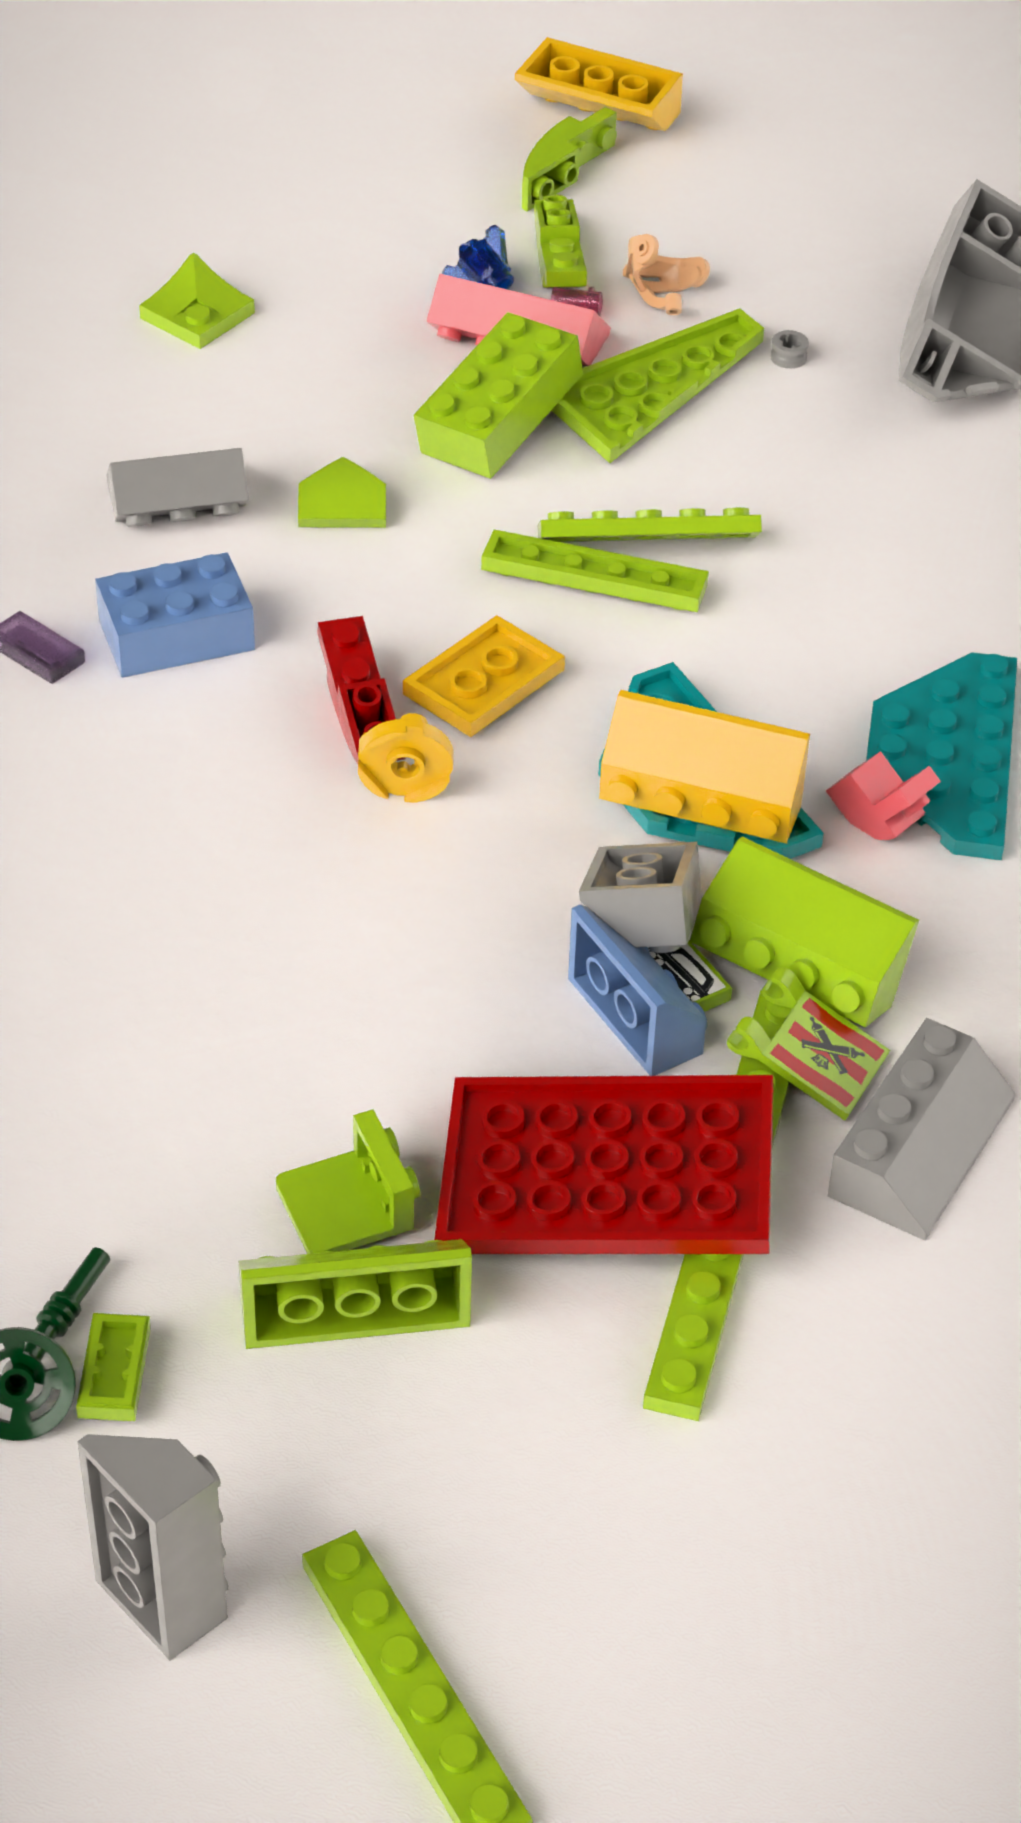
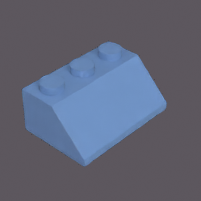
M581 904L573 907L571 912L568 980L649 1076H656L702 1055L705 1030L708 1027V1022L701 1006L696 1002L690 1001L678 987L673 974L667 969L663 970L650 955L648 947H634L588 907Z

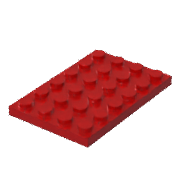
M773 1075L455 1077L434 1240L463 1239L471 1248V1254H770Z

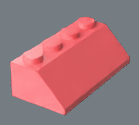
M439 274L427 322L438 330L437 336L455 342H460L461 337L464 336L476 339L475 345H478L507 312L578 335L581 361L584 366L592 364L611 330V327L594 310L444 274Z

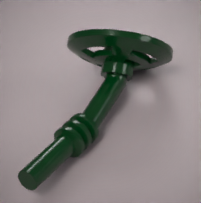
M92 1248L63 1290L52 1294L50 1301L46 1302L43 1310L37 1315L38 1325L34 1330L23 1327L0 1329V1344L3 1343L5 1347L0 1350V1362L5 1358H10L5 1364L2 1374H0V1403L12 1408L10 1421L0 1418V1439L23 1441L42 1436L54 1429L70 1410L76 1388L75 1372L70 1358L55 1341V1338L63 1337L66 1334L68 1327H71L75 1318L81 1312V1301L111 1261L109 1254L103 1249ZM46 1352L54 1359L58 1367L45 1368L41 1360ZM35 1383L44 1385L39 1395L27 1402V1398L30 1397L34 1390ZM52 1388L60 1390L55 1404L40 1417L32 1419L31 1412L40 1408L47 1401Z

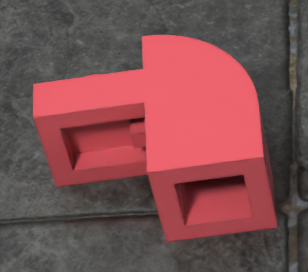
M880 751L854 768L827 789L826 792L852 825L874 839L891 840L925 815L924 813L926 812L923 810V807L930 802L926 793L941 781L932 768L928 766L903 782Z

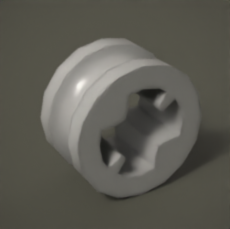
M793 330L776 333L772 338L773 349L770 355L772 362L783 368L801 367L807 361L808 338L804 334Z

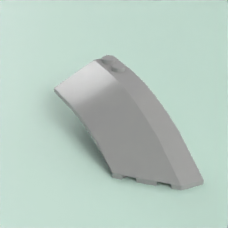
M978 179L974 181L952 209L920 284L901 345L899 381L932 402L1021 389V206Z

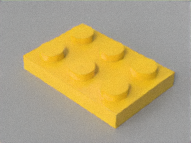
M496 615L403 680V695L469 737H472L563 672L565 669V656Z

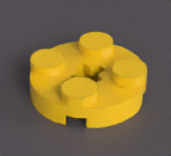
M408 713L400 719L378 724L359 739L358 775L362 783L379 797L389 800L390 793L404 796V802H421L440 794L450 782V774L453 771L454 762L453 746L441 730L428 724L427 719L420 714ZM408 757L414 759V764L409 765L406 761H396L398 758Z

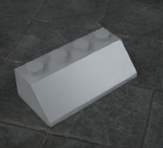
M926 1017L834 1153L828 1197L922 1240L927 1239L1015 1097L1013 1089L974 1037Z
M87 1434L77 1442L96 1582L170 1661L228 1619L226 1602L228 1583L224 1576L223 1564L226 1551L221 1538L220 1523L223 1522V1515L219 1508L218 1487L221 1484L220 1478L207 1458L200 1454L194 1457L178 1439Z

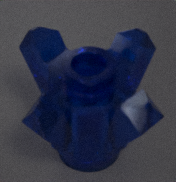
M497 225L490 226L485 230L486 236L479 241L471 239L459 246V260L455 267L446 265L442 270L444 275L508 290L514 282V277L510 273L511 268L507 261L505 231Z

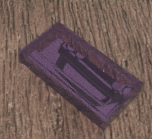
M18 611L0 623V652L50 684H54L85 663L84 649L22 611Z

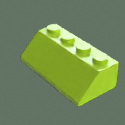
M742 836L733 846L701 899L690 942L767 980L771 979L772 974L778 967H786L794 972L807 992L841 1016L866 1028L892 1007L919 919Z
M463 1239L448 1241L430 1240L424 1243L396 1246L377 1245L365 1249L333 1252L317 1251L312 1254L281 1257L263 1256L257 1259L238 1261L246 1349L470 1327L472 1254L471 1248Z

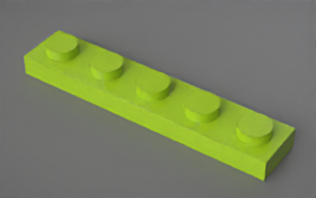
M745 507L725 508L721 516H706V510L701 508L679 510V516L662 517V510L647 509L635 511L634 518H618V511L602 510L591 512L592 518L574 519V512L558 511L548 513V519L540 520L537 525L538 538L557 542L756 538L762 532L761 515H749V508Z
M495 529L481 556V570L697 613L708 586L709 571Z

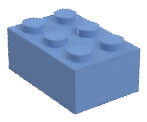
M228 552L205 555L201 558L176 563H165L156 567L131 572H120L95 579L99 622L122 678L255 650L253 606Z

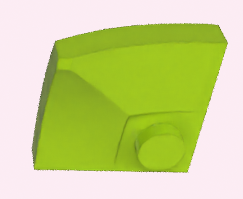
M192 253L166 284L139 305L140 319L201 349L255 313L254 299L231 286L217 275L197 254Z

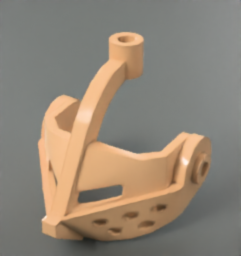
M649 234L630 238L628 244V263L623 269V276L631 279L643 300L650 306L666 310L668 315L681 314L682 296L680 294L670 293L665 298H659L655 293L680 292L690 287H700L709 276L710 266L708 261L701 257L671 258L658 255V240ZM641 277L659 278L660 282L646 281Z

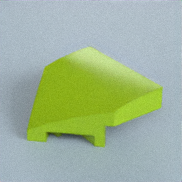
M341 457L299 483L298 527L386 528V483L356 463Z

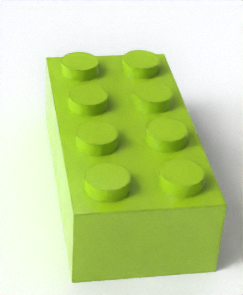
M507 312L413 415L421 453L491 479L583 375L578 335Z

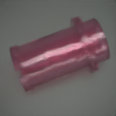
M553 287L551 300L591 309L600 316L603 306L602 291H595L594 287H589L588 290Z

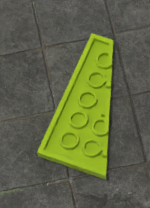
M739 308L583 368V375L551 411L605 460L612 463L763 342L764 327Z

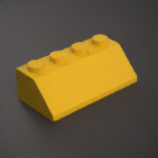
M548 37L515 72V81L531 95L542 97L549 102H560L575 106L587 112H597L607 107L617 112V120L644 125L651 130L666 131L681 113L683 73Z
M620 690L601 762L599 799L787 844L802 805L810 733Z

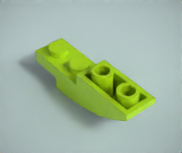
M604 107L582 121L568 116L543 135L530 152L524 166L522 182L523 210L530 211L534 208V200H543L547 195H556L577 182L580 166L615 146L617 137L616 111Z
M547 195L543 200H534L537 251L543 288L587 286V270L580 246V225L573 199H567L562 195Z

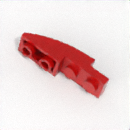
M363 615L318 622L317 628L327 668V684L343 735L357 765L359 739L361 736L378 724L396 719L385 678H380ZM406 757L398 758L397 761L405 760Z

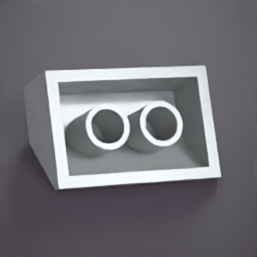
M242 448L111 462L106 474L115 521L126 520V526L128 527L152 524L153 516L169 515L170 521H185L195 519L196 511L213 510L214 516L240 513L239 506H245L249 501Z
M679 842L599 847L579 889L580 901L634 947H649L650 951L656 953L676 951L680 948V945H687L702 899L698 843Z

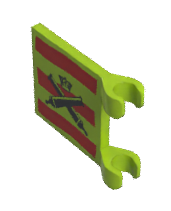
M778 967L772 974L771 979L762 988V995L769 1002L792 1008V1011L772 1040H770L763 1027L751 1017L742 1018L736 1026V1030H733L728 1037L727 1046L736 1054L758 1059L845 1121L891 1050L807 992L790 969Z

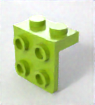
M374 1109L353 1115V1151L282 1172L276 1177V1190L307 1254L317 1251L350 1250L414 1229V1199L420 1197L419 1183L412 1167H403L399 1159L400 1152L396 1136L390 1127H382Z

